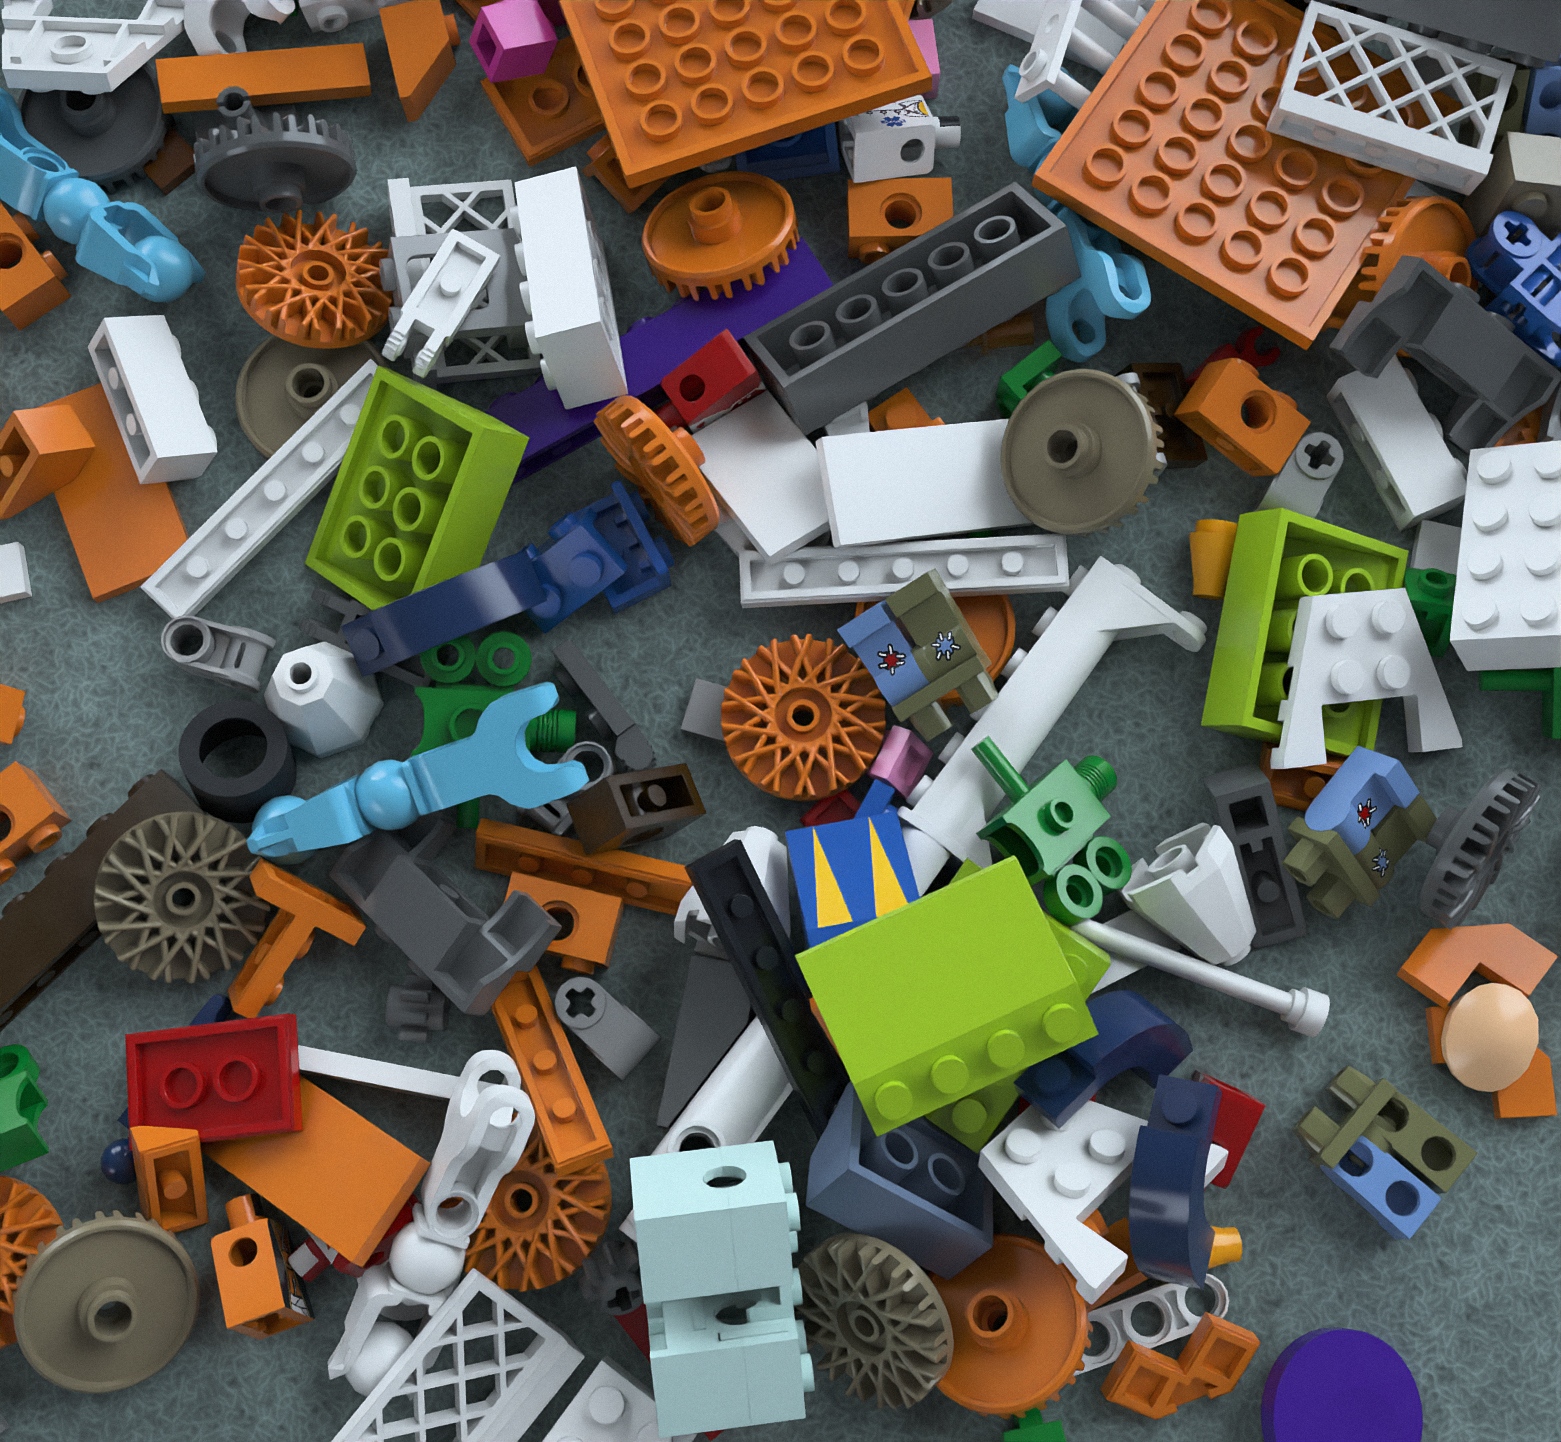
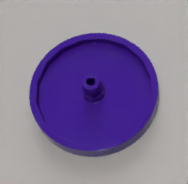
M1328 1327L1313 1330L1300 1336L1279 1355L1271 1368L1264 1386L1261 1403V1426L1264 1442H1421L1423 1413L1415 1380L1403 1359L1391 1346L1378 1337L1363 1331Z

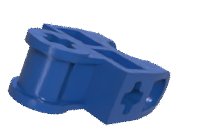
M1504 211L1498 214L1490 223L1489 233L1485 237L1474 240L1467 247L1464 258L1469 262L1471 275L1497 296L1484 310L1495 312L1507 318L1516 327L1513 331L1514 335L1549 364L1561 367V349L1552 339L1553 331L1561 335V267L1559 266L1561 263V233L1551 241L1526 215L1516 211ZM1518 229H1521L1523 233L1513 243H1510L1508 241ZM1493 254L1496 255L1497 259L1485 269L1482 265ZM1543 281H1546L1547 284L1539 290L1537 287ZM1522 303L1525 307L1513 319H1510L1508 315Z

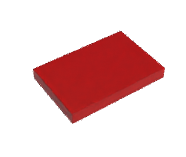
M287 1013L125 1034L130 1151H133L130 1128L135 1126L194 1129L198 1131L200 1143L303 1131L297 1018L295 1014Z

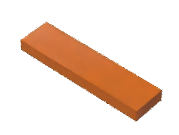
M363 43L155 59L164 114L218 109L217 107L220 106L216 102L219 93L228 87L234 86L243 88L248 93L252 106L371 96V83Z
M481 818L476 830L475 868L507 876H511L512 872L620 897L625 904L675 916L677 915L681 900L693 886L684 868L685 865L617 849L586 855L579 840L486 818Z
M535 964L530 972L517 970L490 1008L509 1056L514 1060L518 1069L522 1089L529 1096L535 1113V1122L557 1178L614 1157L613 1149L537 965Z

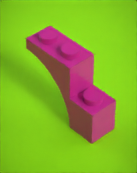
M503 0L481 7L469 43L491 83L541 74L545 72L558 41L554 26L565 25L566 21L558 0Z

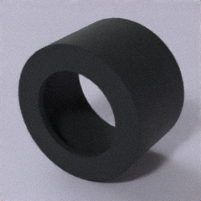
M230 700L214 704L197 714L187 725L181 736L178 749L181 768L197 802L211 816L230 823H250L254 821L256 813L264 803L274 797L291 795L297 777L296 762L282 723L274 713L264 706L244 700ZM243 735H254L267 739V752L263 762L256 770L246 776L233 779L221 778L213 775L203 766V762L209 753L229 739Z

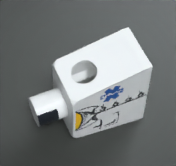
M921 95L837 121V142L854 183L928 174L933 169L934 149L958 148L960 145L961 127L959 117H933Z

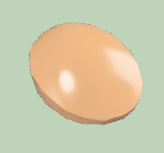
M1489 983L1479 985L1463 994L1452 1003L1445 1017L1441 1036L1442 1054L1451 1074L1464 1086L1477 1091L1494 1092L1505 1089L1518 1080L1531 1063L1539 1043L1538 1017L1531 1002L1523 993L1506 984Z

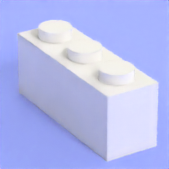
M165 316L104 318L89 343L88 349L140 485L188 480L201 476L218 452L216 435L213 429L206 423L199 405L197 387L193 381L189 380L181 359L179 341L171 334Z
M1396 354L1388 362L1377 379L1365 376L1356 370L1337 380L1326 397L1399 531L1402 532L1417 525L1422 519L1429 520L1456 508L1465 499L1467 471L1458 459L1452 457L1443 440V430L1439 420L1435 415L1427 412L1418 396V386L1415 377L1409 369L1402 367Z

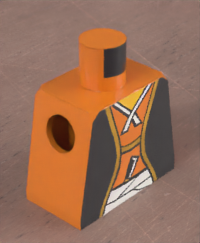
M259 1194L239 1196L225 1203L231 1230L211 1238V1248L227 1329L261 1340L315 1320L304 1279L292 1268L287 1259L295 1250L289 1229L269 1218H265Z

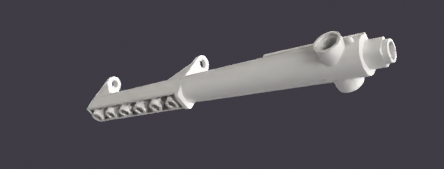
M1102 556L1097 559L1090 570L1080 565L1069 579L1068 591H1062L1069 596V599L1058 612L1051 606L1046 610L1031 631L1039 637L1038 641L1029 653L1019 647L1000 673L1008 681L998 693V697L969 715L977 723L966 738L958 732L955 733L938 757L939 760L946 764L935 780L924 775L907 798L906 802L914 807L911 811L907 807L901 806L897 812L920 898L944 865L957 872L967 857L983 868L992 865L989 841L981 840L976 833L986 825L987 820L1006 794L972 752V747L989 735L1020 775L1113 641L1165 634L1186 650L1198 652L1206 642L1204 634L1207 631V626L1190 612L1181 611L1178 613L1143 587L1137 574L1124 565H1113ZM757 1015L651 1155L679 1152L681 1144L690 1137L705 1139L711 1148L755 1143L793 1090ZM633 1208L619 1229L637 1243Z

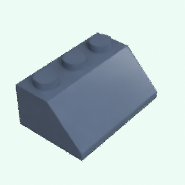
M850 1081L810 1157L806 1206L859 1234L869 1235L895 1246L916 1264L947 1280L952 1279L993 1247V1184L978 1167L980 1152L978 1154L925 1116H921L877 1137L852 1081Z

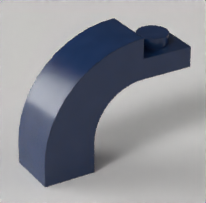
M523 551L408 595L373 610L367 615L341 626L361 675L365 677L456 638L547 602V599L527 551Z
M1131 990L1110 992L1086 1003L1099 1035L1030 1066L1013 1083L1019 1095L1060 1129L1100 1088L1113 1077L1127 1069H1130L1155 1089L1159 1074L1168 1076L1193 1051L1187 1032L1139 993Z
M1159 1074L1147 1126L1140 1125L1130 1184L1129 1235L1132 1255L1137 1268L1145 1277L1199 1290L1204 1288L1216 1233L1208 1224L1205 1216L1204 1183L1209 1150L1222 1097V1091L1217 1085Z

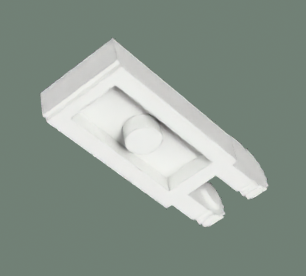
M452 229L402 307L399 321L387 339L382 356L395 361L403 352L413 328L430 337L424 349H421L416 356L412 370L414 374L425 378L438 359L443 346L448 347L499 265L501 255Z

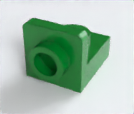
M1047 340L1000 377L995 396L998 398L996 405L1005 419H1010L1017 405L1029 391L1042 381L1055 375L1062 354L1050 340Z
M1406 567L1402 588H1405L1430 655L1443 658L1450 642L1457 576L1435 568L1418 569Z

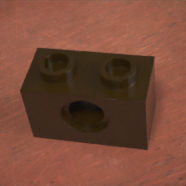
M686 763L606 776L566 803L586 855L663 840L707 814Z

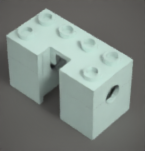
M773 1140L630 1158L634 1221L644 1304H646L648 1317L650 1361L659 1438L806 1418L804 1393L815 1391L811 1356L810 1353L807 1354L803 1319L795 1320L793 1306L803 1304L799 1269L792 1267L791 1253L798 1252L796 1231H800L801 1226L796 1192L793 1193L789 1162L778 1163Z

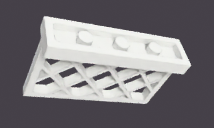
M1311 0L1307 6L1276 105L1271 112L1266 131L1469 196L1488 175L1493 158L1490 151L1517 65ZM1318 21L1336 27L1344 43L1322 53L1312 35L1315 22ZM1371 40L1387 43L1395 59L1374 69L1361 45ZM1307 50L1311 58L1303 62ZM1349 51L1362 75L1340 85L1328 61ZM1423 56L1437 59L1446 76L1425 85L1413 61ZM1316 67L1329 90L1314 97L1295 91L1294 87L1298 75ZM1401 68L1413 92L1392 101L1379 77ZM1475 72L1497 79L1493 95L1478 102L1464 80V77ZM1368 84L1380 108L1369 113L1354 110L1346 93ZM1452 84L1464 109L1443 118L1431 93ZM1419 100L1431 124L1420 130L1407 127L1397 110ZM1489 107L1487 115L1485 117L1482 110ZM1470 116L1480 134L1477 148L1457 143L1448 126Z
M409 178L387 179L388 208L393 237L426 235V232L429 234L450 233L463 218L481 230L501 229L505 223H507V228H514L510 216V207L515 206L511 179L410 187ZM502 196L504 212L493 224L472 210L473 206L482 198ZM443 202L456 212L440 228L423 216L421 203ZM430 258L412 259L407 263L411 291L414 290L430 265ZM485 289L479 295L471 310L482 309L488 305L486 303L487 295ZM505 335L492 336L486 344L477 338H464L460 340L478 352L468 365L446 367L444 351L447 347L443 346L438 359L426 377L422 378L413 373V379L436 390L439 383L541 372L540 354L533 355L530 347H526L528 359L507 361L493 351ZM427 342L415 343L413 358H411L412 370L416 356L421 349H424ZM485 359H487V360H489L491 363H482V362H483Z
M472 1268L331 1442H384V1439L415 1432V1442H426V1429L456 1423V1437L452 1442H518L585 1356L570 1337L550 1320L546 1322L475 1268ZM478 1291H481L492 1300L493 1320L463 1326L462 1311ZM504 1309L513 1316L504 1317ZM530 1327L538 1333L523 1353L505 1357L504 1332ZM493 1335L494 1359L465 1366L464 1341ZM453 1343L454 1368L423 1375V1359L434 1347ZM495 1374V1389L486 1400L466 1405L465 1380ZM454 1383L455 1407L425 1414L424 1390ZM413 1393L414 1417L383 1424L382 1409L390 1399L395 1396Z

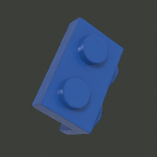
M621 480L610 484L611 495L573 513L577 517L588 507H591L597 513V517L592 525L628 564L625 573L602 590L614 615L672 586L668 568L675 565L663 538L659 536L652 540L645 527L644 522L650 520V516L637 491L628 494Z
M588 507L577 517L572 511H569L549 528L547 534L550 538L538 548L530 542L517 552L527 551L546 596L547 602L525 611L545 634L622 576L628 567L623 558L592 525L597 517V513L591 507Z

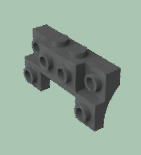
M1402 255L1371 303L1358 301L1329 346L1331 350L1363 375L1376 379L1400 348L1412 356L1460 395L1441 423L1443 437L1468 456H1470V449L1494 447L1499 439L1516 422L1545 404L1561 380V373L1513 334L1516 327L1511 321L1495 312L1485 311L1477 304L1480 296L1475 291L1463 284L1450 282L1420 257Z
M441 810L423 816L420 815L414 823L403 829L384 830L377 828L363 839L346 847L328 875L376 923L374 927L375 933L387 943L399 947L410 958L407 962L410 969L421 978L434 982L464 1014L485 1016L517 970L530 972L562 928L526 892L514 890L500 909L489 918L432 862L457 827Z

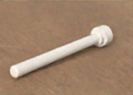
M1090 919L1079 925L1069 926L1100 948L1280 1014L1282 1021L1288 1022L1290 1030L1309 1037L1317 1036L1327 1019L1330 1006L1329 997L1315 990L1303 987L1300 991L1291 989L1289 992H1285Z

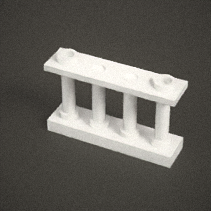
M1047 0L1030 52L1025 56L1020 65L1019 74L1021 79L1014 98L1024 103L1043 91L1050 89L1080 110L1092 92L1060 70L1066 48L1103 76L1116 59V57L1074 27L1080 6L1124 38L1123 44L1125 46L1156 0H1137L1136 2L1139 7L1134 19L1109 0Z

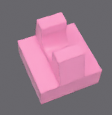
M893 725L891 731L884 730L880 746L882 749L876 761L872 763L865 775L873 781L877 779L894 788V795L907 800L918 785L933 752L911 730Z

